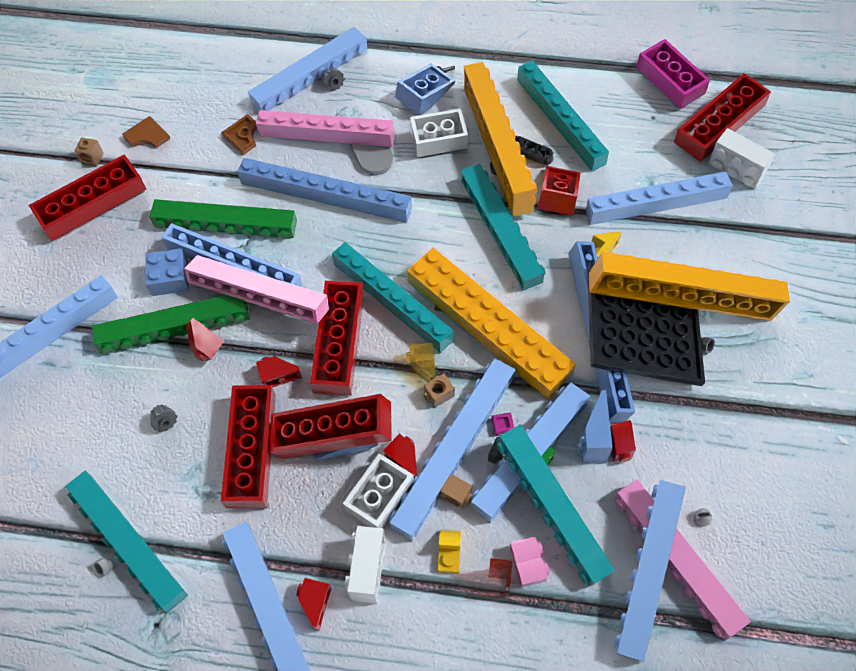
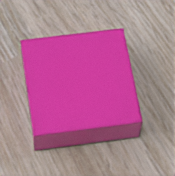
M511 412L491 416L495 436H501L514 428Z

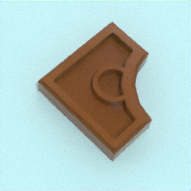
M248 114L221 132L222 136L242 155L256 147V143L253 140L254 132L257 130L256 121Z
M148 116L122 133L124 139L132 147L140 144H149L157 148L170 140V136L151 116Z

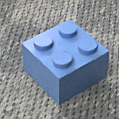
M182 248L145 254L146 285L152 296L189 291V283L184 270L188 265V260Z

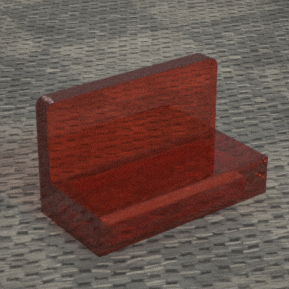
M490 558L488 577L505 579L504 596L508 597L513 561Z

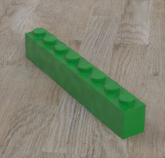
M154 199L149 216L153 226L160 229L168 228L172 223L192 231L235 233L247 236H271L282 239L294 238L297 224L295 210Z
M224 295L92 325L94 346L100 354L111 353L114 350L129 349L140 344L147 345L154 341L168 340L175 336L188 335L186 323L192 318L208 329L220 328L232 323H242L245 320H250L247 301Z

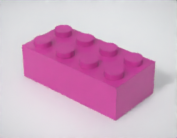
M666 39L639 54L636 68L680 109L706 94L710 79Z

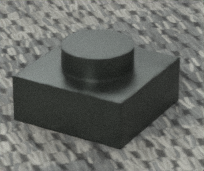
M496 437L488 454V461L496 464L498 458L502 459L503 457L497 448L498 443L496 441L499 437Z

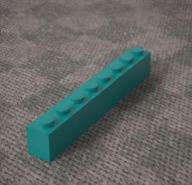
M531 60L519 66L517 81L588 168L593 172L605 166L609 155L607 148L534 61Z
M481 164L461 170L462 185L522 290L524 291L543 283L545 269L542 264L539 265L534 250L529 248L527 238L522 236L519 224L512 219L510 209H506L503 197L498 195L494 182L489 180L487 170L483 169Z
M344 242L332 253L334 265L354 282H362L363 289L439 353H442L453 342V330L349 244Z
M519 424L499 436L496 441L499 452L502 455L505 454L509 461V468L519 476L520 485L531 495V502L543 514L544 523L547 527L552 528L555 533L554 538L556 542L566 550V557L578 569V576L581 581L590 587L615 571L614 567L522 425Z
M86 470L65 486L69 491L67 494L68 498L74 504L78 502L81 506L78 509L85 518L90 517L93 521L90 523L91 527L97 533L102 532L105 536L102 538L103 542L108 548L113 546L117 551L114 553V556L121 564L125 562L129 566L126 571L133 579L137 577L141 583L138 586L146 595L148 593L152 595L154 599L151 602L158 611L163 609L169 613L189 596Z

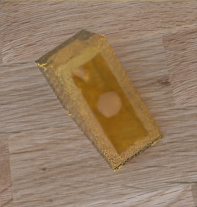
M432 342L410 344V352H406L407 364L411 363L412 371L425 381L430 382L435 379L436 370Z

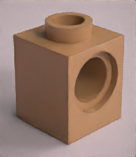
M83 137L80 138L74 150L82 164L98 166L104 154L97 140Z
M443 373L424 385L423 396L428 403H432L436 408L455 396V388ZM439 389L443 392L440 394H436L433 391Z
M452 474L449 475L440 490V497L460 509L465 504L468 505L473 495L472 485Z

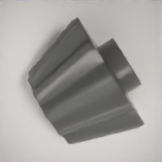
M330 67L326 69L323 74L324 87L333 91L340 89L345 80L344 74L336 68Z
M157 405L150 411V423L154 431H167L177 422L178 416L175 414V411L166 405Z

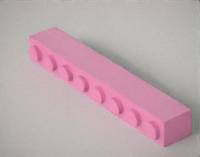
M260 110L256 121L257 129L262 137L393 147L395 138L393 120Z
M197 255L184 268L187 281L190 284L316 324L319 323L329 310L326 294Z
M637 479L617 492L615 504L620 511H624L627 514L632 527L638 529L642 534L644 526L648 527L650 519L646 518L649 505L653 506L655 500ZM676 528L667 565L670 570L669 573L676 582L679 581L687 598L696 603L701 616L710 621L715 634L726 641L751 621Z

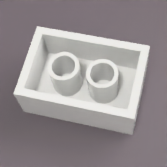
M461 108L410 117L411 133L417 157L468 148V133Z
M727 128L716 142L708 164L722 172H727L730 177L755 189L764 178L775 153Z
M378 454L343 502L345 512L368 527L383 528L393 511L399 506L403 495L411 489V484L414 480L413 474L383 455Z
M357 526L356 533L353 532L351 546H353V554H349L348 559L350 576H346L345 589H347V594H349L351 601L373 604L378 602L386 543L383 528Z

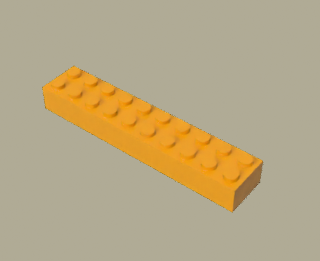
M483 61L464 65V92L512 217L531 213L534 210V204H536L535 193H537V186L531 180L530 169L526 168V159L520 153V144L515 141L514 129L510 128L509 117L505 116L504 105L500 104V96L498 91H495L494 80L490 79L489 68L485 67Z
M434 247L407 270V282L438 306L503 363L514 368L515 373L547 400L573 375L576 364Z
M602 252L589 272L590 293L772 321L790 302L788 283L785 281L612 252Z

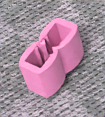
M535 537L510 542L509 547L520 587L546 582L547 575H550L547 563H543L541 554H543L541 542H537Z

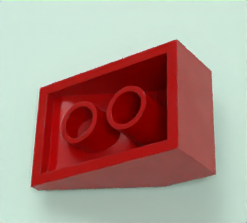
M546 166L538 208L546 212L553 211L562 215H573L578 197L581 172Z

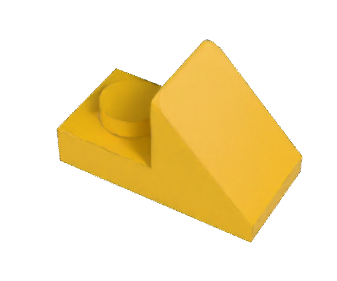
M610 232L593 235L591 242H594L595 248H597V257L599 258L602 252H612L619 244L622 233Z
M440 530L438 573L459 574L461 531Z

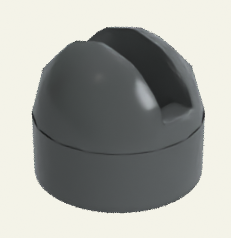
M710 337L701 338L702 351L711 353L715 346V340Z

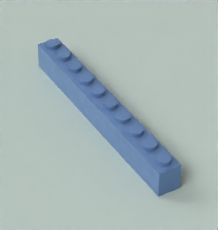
M243 158L237 171L240 182L244 185L407 223L412 210V200L409 195L257 160Z
M576 241L568 255L590 346L587 266L590 263H595L598 257L594 242ZM595 368L600 393L602 390H606L609 421H627L635 413V408L626 373Z

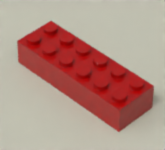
M743 73L677 130L674 143L699 162H702L713 152L716 142L727 128L736 132L766 106L771 91Z
M124 154L28 206L49 239L53 241L147 189L141 176Z
M325 280L323 294L327 295L329 310L318 324L310 386L312 392L317 394L352 396L364 300L363 283Z
M232 385L221 502L226 509L267 508L271 463V414L275 411L276 398L272 385Z
M382 394L271 414L270 453L281 459L392 441L391 401Z

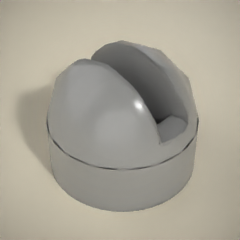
M699 509L694 514V521L698 526L705 527L712 521V514L707 509ZM704 514L707 515V516L701 517V518H699V516H698V515H704Z
M106 557L100 558L94 562V568L101 577H104L112 571L113 562Z

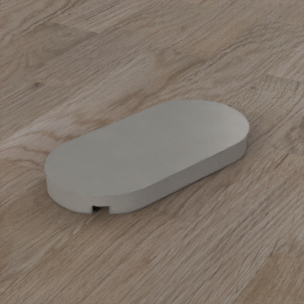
M350 144L364 172H369L372 175H381L391 168L393 153L390 147Z

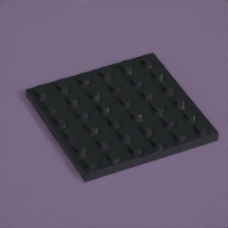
M590 263L587 266L591 367L702 387L705 384L698 310L590 293L589 272L595 264Z

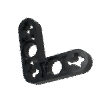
M515 136V141L520 144V153L525 158L542 165H549L553 162L552 149L521 136ZM529 148L535 149L534 152H527L526 150ZM490 162V171L496 175L493 164Z

